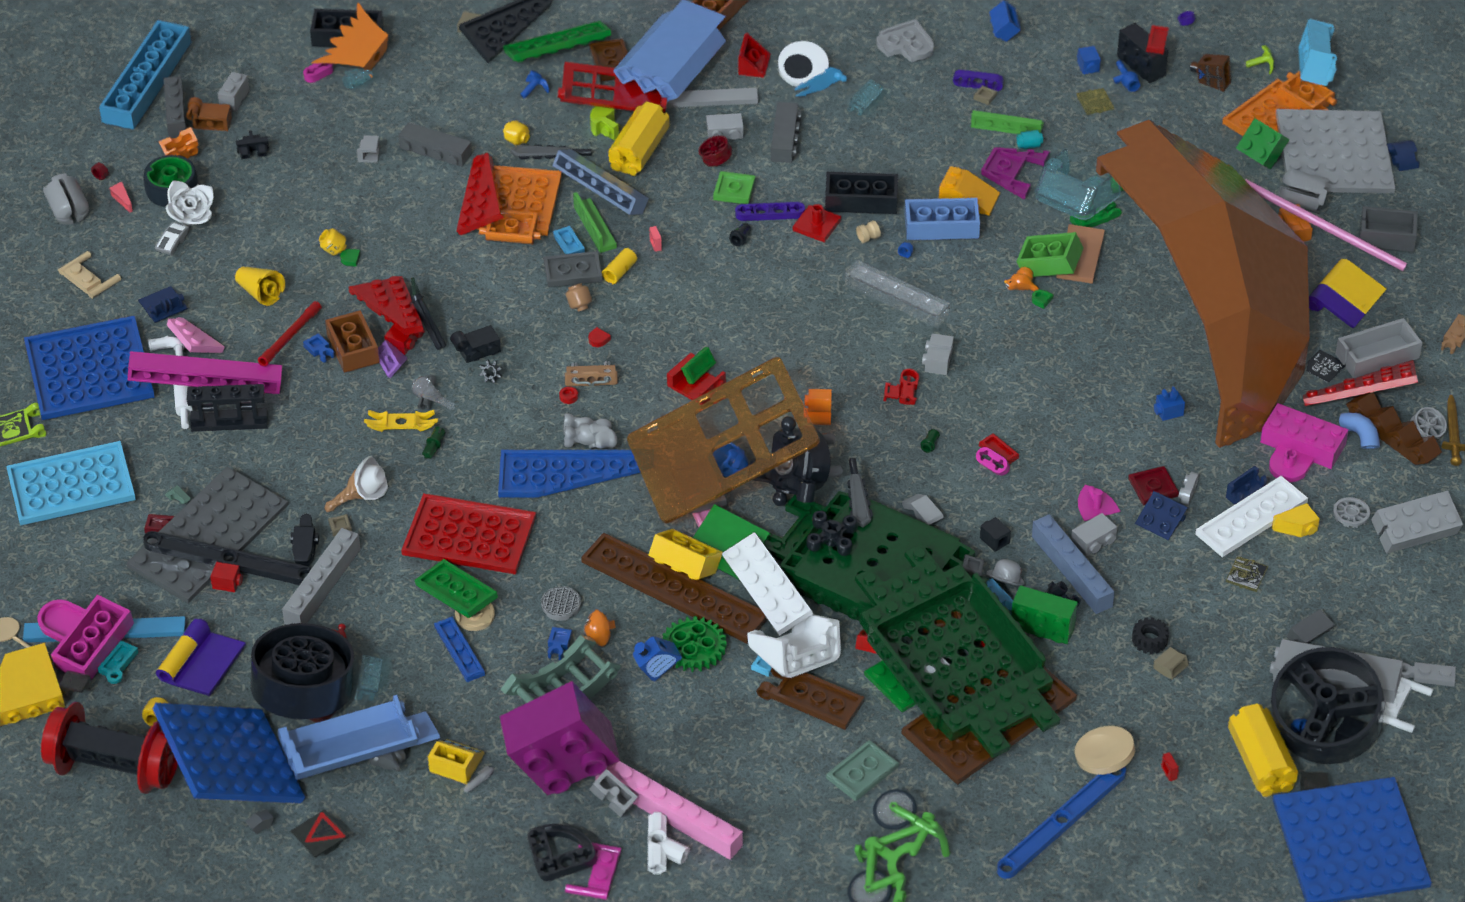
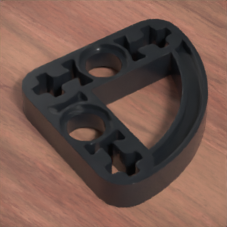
M547 824L534 827L527 834L536 870L543 881H552L590 868L597 863L598 856L593 844L585 834L573 827L561 824ZM536 836H539L541 844H537ZM548 837L567 838L578 843L581 848L553 857ZM540 851L548 852L547 855L542 858L537 857ZM566 860L573 861L569 867H563V862ZM549 868V872L545 873V869Z

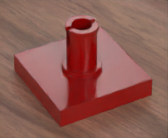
M809 204L793 225V231L825 243L841 222V216L823 210V206L820 204H814L813 206Z

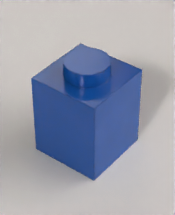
M1095 46L1078 48L1077 62L1082 74L1099 72L1100 57Z

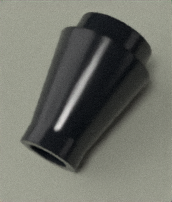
M742 223L741 226L730 232L729 240L732 245L742 246L745 244L751 230L748 223Z

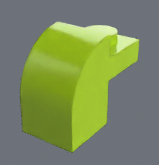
M595 106L591 110L590 129L595 136L602 133L605 137L613 140L618 137L619 125L615 123L613 108Z

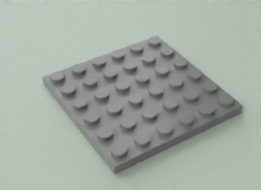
M1276 110L1278 132L1290 139L1282 151L1285 173L1290 169H1296L1328 178L1329 182L1325 181L1324 186L1327 192H1395L1396 188L1388 146L1386 145L1387 141L1381 111Z

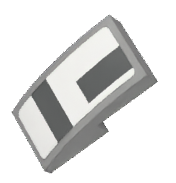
M172 222L161 235L155 250L173 255L178 244L184 241L189 227Z

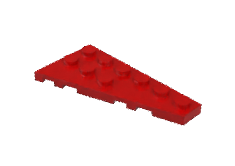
M488 152L473 158L456 230L459 235L466 234L504 218L501 212L502 205L499 203L498 185L495 182L496 175L493 173L494 165L492 157Z
M392 276L385 280L377 279L369 283L348 287L351 295H356L359 301L366 302L367 307L379 316L383 315L387 322L394 323V327L404 335L423 332L422 322L414 304L410 303L411 296L402 276Z

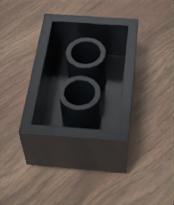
M1135 22L1119 30L1117 56L1131 70L1137 72L1142 79L1152 83L1166 76L1169 50L1165 47L1164 54L1146 52L1150 34Z

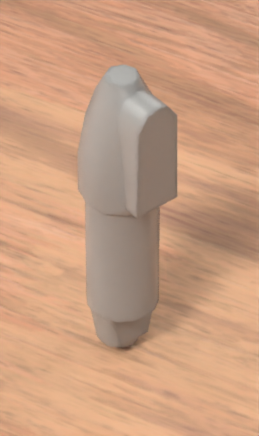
M485 766L481 769L478 775L464 787V792L472 791L483 781L487 780L494 771L493 767Z

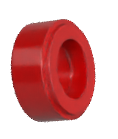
M574 387L562 388L559 392L560 401L565 404L575 403L578 400L577 389Z

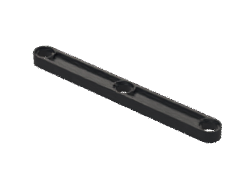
M156 531L147 532L143 537L144 548L149 551L215 566L216 562L239 565L240 572L300 585L304 580L300 575L308 574L312 569L300 564ZM155 538L158 541L155 544H150L147 540ZM226 556H232L234 560L228 562L225 561L223 558Z

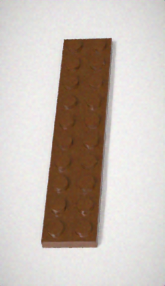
M603 533L581 557L582 563L693 618L696 616L699 621L702 617H705V622L712 620V625L718 624V628L723 629L724 633L748 644L747 633L759 630L768 620L761 609L700 579H691L684 572L674 571L667 564L657 563L647 553L606 533Z

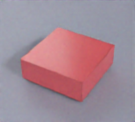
M656 226L650 227L651 245L654 251H661L662 240Z

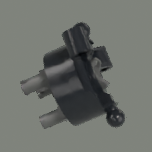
M787 416L781 421L782 429L773 435L771 461L753 458L750 461L749 470L750 480L773 485L772 487L776 490L772 498L773 503L780 507L787 503L788 498L786 494H794L800 502H814L815 491L822 488L828 478L840 477V474L843 472L840 465L831 466L828 445L835 443V435L833 433L821 434L813 427L795 428V419Z

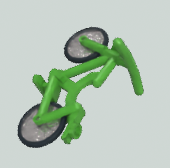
M892 789L881 794L875 801L873 816L881 827L897 830L906 827L908 824L912 826L881 838L874 836L868 838L865 841L867 851H864L861 845L856 844L855 854L859 862L864 863L867 858L866 870L858 873L848 886L850 902H888L892 894V888L895 887L896 893L893 902H905L906 891L903 889L906 877L904 873L897 871V862L906 853L913 857L916 856L928 834L939 839L941 852L944 857L950 855L948 839L942 826L937 821H934L935 815L923 812L922 818L917 816L916 801L907 791ZM918 833L914 842H907L899 846L895 851L884 846ZM878 855L888 861L887 868L890 876L887 877L883 872L877 870Z

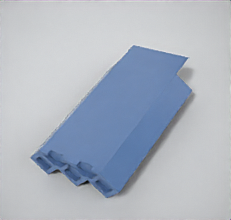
M682 0L674 10L659 17L613 71L622 84L635 79L644 93L657 89L662 97L667 98V102L678 98L726 42L717 29V26L726 16L687 0Z
M397 695L393 696V701L294 730L287 731L286 727L278 729V737L283 753L288 758L291 770H294L296 780L440 738L426 711L405 717L403 714L405 712L404 703L402 700L399 701Z

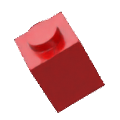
M216 562L210 576L212 589L235 592L237 587L241 586L243 580L239 565Z

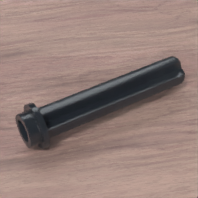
M420 293L410 298V303L414 304L435 348L440 350L446 346V343L423 300L424 296H421Z

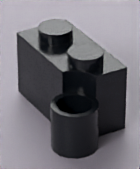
M492 325L466 334L462 331H456L450 336L452 344L461 353L466 363L501 352L500 338Z

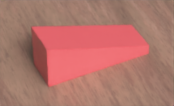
M122 181L110 187L111 196L126 210L132 212V204Z

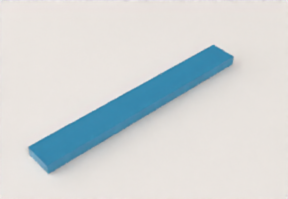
M185 616L134 618L133 626L123 639L182 636L186 626ZM24 623L23 641L25 643L57 641L45 635L38 623Z

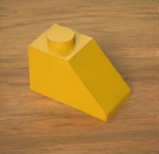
M1305 503L1274 515L1272 529L1276 532L1297 537L1312 535L1318 531L1320 518Z

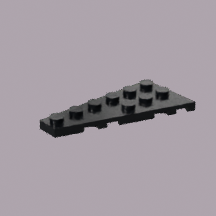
M515 0L459 24V30L483 59L489 63L504 49L503 46L510 44L550 7L552 0Z

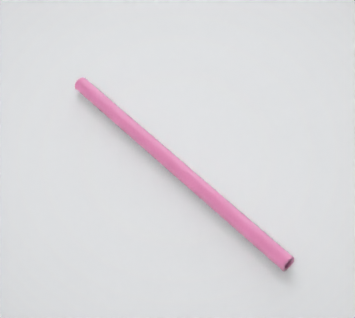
M1247 179L1245 180L1267 201L1401 271L1405 269L1406 262Z

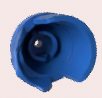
M721 439L708 458L714 472L726 479L747 476L749 462L745 451L729 439Z

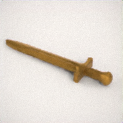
M1449 395L1447 401L1449 442L1443 441L1441 448L1451 450L1452 458L1450 463L1453 466H1459L1462 463L1459 451H1465V444H1460L1456 403L1453 395Z

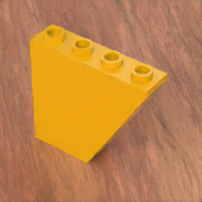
M45 643L4 655L0 665V726L17 723L23 719L52 712L56 707L65 708L63 696Z

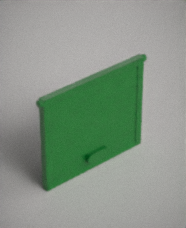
M714 504L693 538L725 552L754 532L764 545L770 533ZM721 556L717 569L739 580L724 557Z

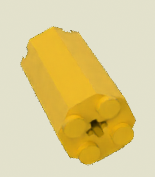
M645 102L642 106L636 107L608 150L609 162L614 171L635 176L637 172L642 170L669 128V115L661 111L662 107L660 105Z
M1260 704L1240 708L1238 710L1239 714L1236 717L1234 714L1230 716L1228 728L1257 791L1261 792L1263 797L1279 792H1290L1294 788L1293 784L1297 781L1298 770L1269 709L1266 707L1263 709Z

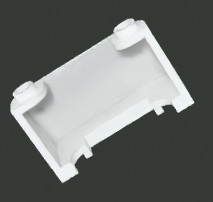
M815 614L792 627V633L778 638L765 636L760 630L747 633L749 647L776 672L787 678L832 663L839 658L841 653L839 620Z

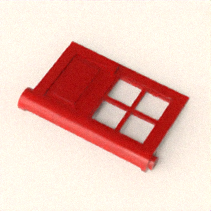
M564 62L562 88H558L557 98H561L560 102L635 111L639 105L642 106L643 103L650 102L660 105L662 107L661 111L665 114L667 98H661V94L657 89L644 93L635 79L622 84L613 71L615 68ZM574 71L593 73L592 84L573 81ZM596 74L615 76V86L596 84ZM572 86L592 88L591 98L572 96ZM595 88L613 90V101L594 99Z

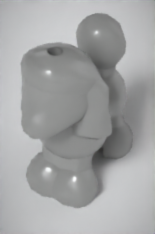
M570 413L564 414V447L568 448L574 445V443L588 445L590 449H612L617 444V435L611 429L612 424L607 419L593 421L589 417L580 418L574 417Z

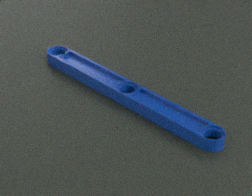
M1126 767L1120 769L1122 772L1120 775L1109 773L1095 776L999 860L997 865L998 875L1004 879L1014 877L1121 783L1126 775ZM1065 817L1068 821L1060 823L1057 821V818ZM1007 865L1010 866L1012 870L1009 872H1005L1001 869V867Z

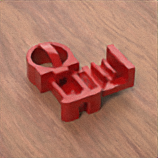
M913 369L903 370L899 379L900 384H897V386L885 383L883 401H886L887 398H899L900 404L914 405L917 399L914 397V390H917L919 380L917 371ZM911 377H913L915 381L910 382Z

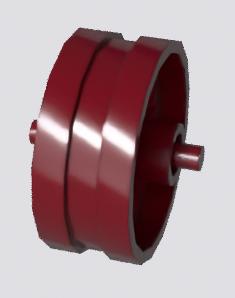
M717 135L705 140L700 145L698 152L704 164L713 167L726 162L731 157L733 150L725 136Z

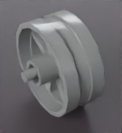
M1432 407L1421 408L1410 420L1414 421L1421 437L1434 436L1436 441L1445 433L1447 428L1444 416Z

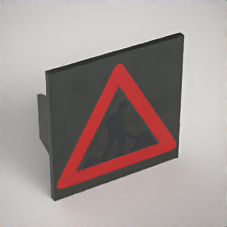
M325 809L290 831L314 858L322 853L326 856L337 849L341 841L349 837V834Z

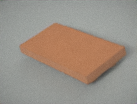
M1069 224L1067 233L1076 232L1084 249L1074 274L1057 275L1056 278L1093 284L1105 230Z

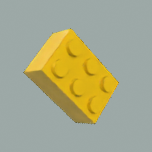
M670 529L655 534L648 556L654 558V561L657 563L667 564L671 566L672 570L688 574L689 578L699 580L716 573L723 552L675 529Z

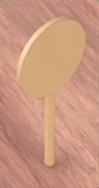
M10 617L0 618V642L14 639L26 648L31 647L16 636L20 629L17 620Z

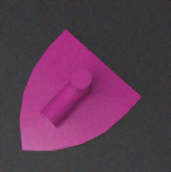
M1085 485L1080 491L1078 508L1084 521H1088L1101 513L1107 516L1120 512L1114 500L1102 490L1094 486Z

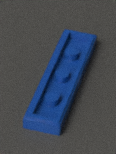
M450 617L434 623L436 631L466 682L485 676L483 667L454 618Z

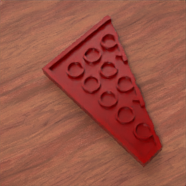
M1414 360L1394 366H1385L1380 368L1379 371L1357 378H1347L1341 383L1320 390L1307 391L1303 395L1304 405L1308 406L1418 383Z

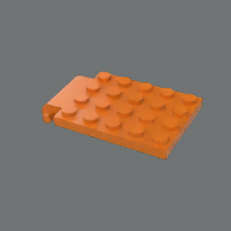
M1300 71L1296 74L1289 72L1287 74L1288 79L1285 82L1279 79L1275 80L1225 116L1222 124L1244 136L1250 124L1256 118L1278 132L1277 109L1328 110L1327 107L1330 104L1334 106L1337 100L1334 99L1335 93L1325 86L1301 80Z
M494 165L493 173L496 175L495 182L498 185L499 203L502 205L501 212L504 218L478 228L479 234L485 235L486 240L524 244H533L534 239L548 236L562 172Z

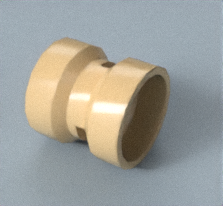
M876 221L868 222L867 225H860L856 228L857 236L862 243L868 242L871 238L876 239L881 236L880 228Z

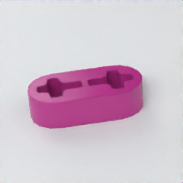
M314 63L303 70L304 80L314 83L330 75L334 71L333 63Z
M987 447L980 448L977 451L976 459L985 468L999 476L1006 475L1009 472L1010 465L1001 455ZM982 455H988L991 460L983 459ZM997 462L998 464H1003L1004 468L998 469L995 463Z

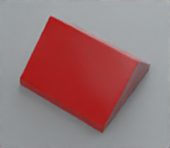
M748 33L744 35L738 56V75L764 78L771 54Z

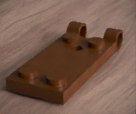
M771 668L772 675L783 679L779 686L776 687L767 681H763L756 691L758 696L763 699L776 700L844 730L847 729L864 702L863 696L805 672L787 678L781 676L773 668Z

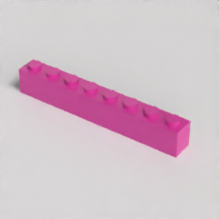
M130 351L127 381L193 387L264 384L265 393L280 394L282 365L268 364L267 366H261L259 363Z

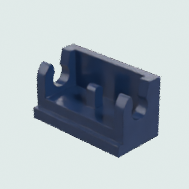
M1253 466L1227 485L1226 498L1234 505L1264 487L1267 481L1266 475H1263L1260 479L1258 476L1259 468Z

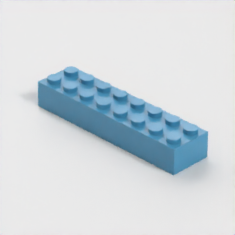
M157 20L99 106L102 123L135 129L164 85V78L170 76L190 46L191 36L188 26Z

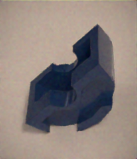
M1412 140L1386 144L1389 154L1392 156V164L1396 165L1399 171L1419 168V161H1416L1414 153L1417 152V148Z

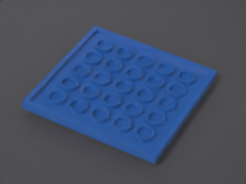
M135 316L24 337L42 420L154 398L152 383L127 381L130 351L144 352Z
M155 703L152 709L195 799L302 803L305 796L262 709Z
M1395 777L1273 795L1272 800L1305 902H1339L1431 887L1432 883Z

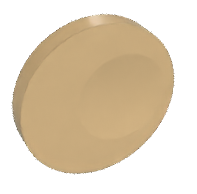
M1103 726L1093 729L1083 735L1075 747V757L1078 765L1084 771L1092 774H1109L1125 767L1135 754V744L1131 734L1117 726Z

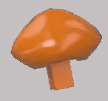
M595 610L589 615L584 631L588 637L596 641L597 645L604 647L610 640V629L616 628L614 620L609 621L607 616L601 611Z

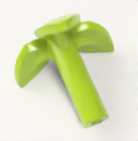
M1263 45L1261 47L1264 50L1263 56L1245 61L1248 68L1267 62L1270 65L1269 74H1272L1274 70L1272 53L1268 46Z

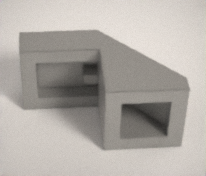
M916 494L902 501L903 508L913 510L916 519L930 525L944 518L943 514L927 495Z

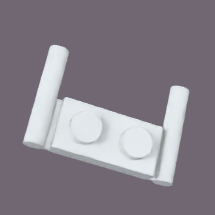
M1401 677L1394 704L1384 703L1383 722L1413 733L1415 725L1399 720L1397 717L1411 689L1428 696L1432 695L1434 689Z

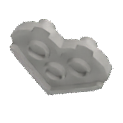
M916 19L880 31L879 36L876 38L877 48L888 57L902 54L908 61L915 62L933 55L934 43Z

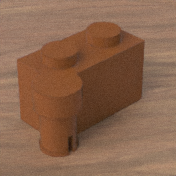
M192 97L188 102L186 117L192 120V116H194L192 121L193 129L228 131L232 119L231 105L203 103L201 99Z

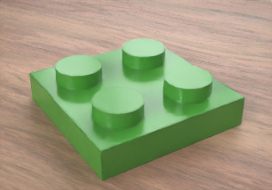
M720 171L713 200L749 204L755 184V176Z

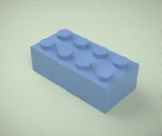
M977 198L905 199L904 216L907 240L979 238L980 218Z

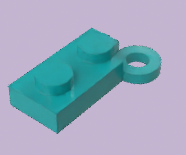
M120 641L100 664L98 672L105 675L107 681L111 684L121 682L123 679L122 672L139 653L138 648Z

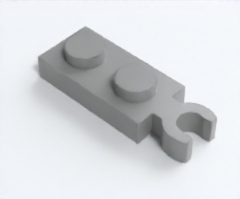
M1415 662L1414 666H1410L1407 663H1403L1402 670L1406 671H1402L1403 678L1408 679L1412 677L1413 681L1417 683L1452 687L1455 685L1454 666Z

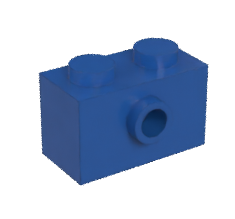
M1003 0L989 11L993 34L998 39L1001 38L1007 42L1021 30L1016 8L1006 0Z

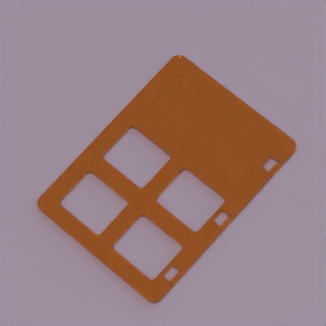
M775 357L631 432L627 437V441L660 519L663 523H671L816 447L820 442V438L782 359ZM760 371H763V373H761V374H759V375H757L756 377L753 378L752 375H754V374H756V373H758V372H760ZM773 374L784 395V400L756 415H752L742 390ZM710 398V401L700 405L701 402ZM728 398L739 421L738 424L710 439H706L696 417L697 413ZM788 412H792L803 435L802 438L774 453H770L759 428ZM655 426L658 427L657 429H655V430H653V431H651V432H649V433L647 432L648 430H650L651 428H653V427H655ZM742 436H746L755 455L756 462L726 478L723 477L713 455L714 451Z

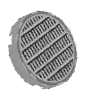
M565 586L554 587L544 593L541 599L542 611L550 619L557 621L568 620L571 616L577 615L581 609V598L578 592L572 588Z

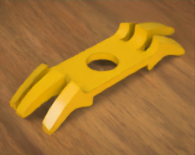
M368 410V415L376 420L364 419V423L369 428L380 432L386 429H417L421 432L434 426L438 422V418L426 420L435 414V410L425 413L415 411V413L388 414L387 411L377 413ZM404 418L407 421L404 424H397L396 420Z

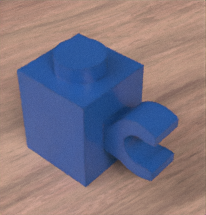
M1172 387V391L1168 393L1166 389H1163L1162 394L1156 396L1154 411L1156 415L1161 417L1162 421L1184 416L1185 402L1175 387Z

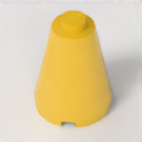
M243 266L237 270L235 275L236 282L262 305H273L280 299L278 296L285 289L284 276L276 270Z

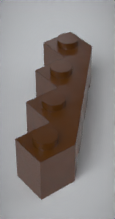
M1374 392L1358 395L1346 403L1349 413H1360L1369 418L1377 428L1379 439L1413 464H1426L1442 453L1434 436L1421 437L1414 421L1401 422L1393 406L1381 408Z

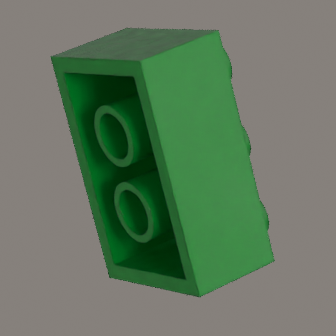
M1020 585L1012 602L1011 616L1020 623L1024 632L1068 645L1075 629L1077 602Z

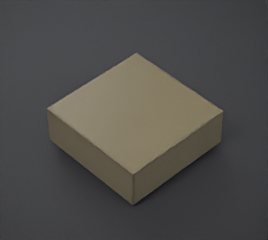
M981 86L974 94L973 99L989 105L997 96V91Z
M347 514L328 518L333 536H336L341 528L352 531Z

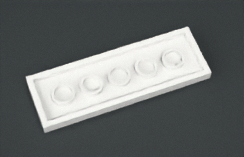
M1280 476L1197 528L1195 535L1221 557H1224L1271 527L1274 515L1307 503L1308 497Z
M755 532L722 553L728 565L779 636L813 614Z

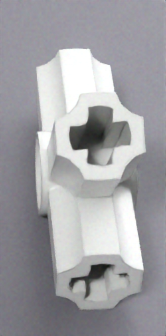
M654 812L648 817V871L653 874H661L666 871V858L678 864H683L687 859L689 847L668 838L667 815L661 812Z

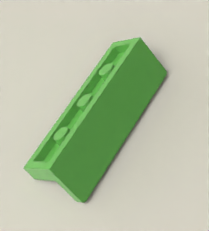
M975 110L972 112L971 119L972 128L1013 134L1038 130L1039 133H1042L1044 125L1042 120Z
M577 192L573 193L574 209L598 251L602 253L616 249L617 243L591 198L581 200Z

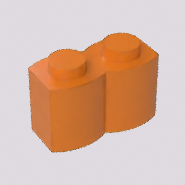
M809 389V395H805V406H808V408L804 410V419H808V425H831L832 389Z

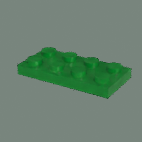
M445 559L415 579L417 587L468 619L498 598L497 591Z

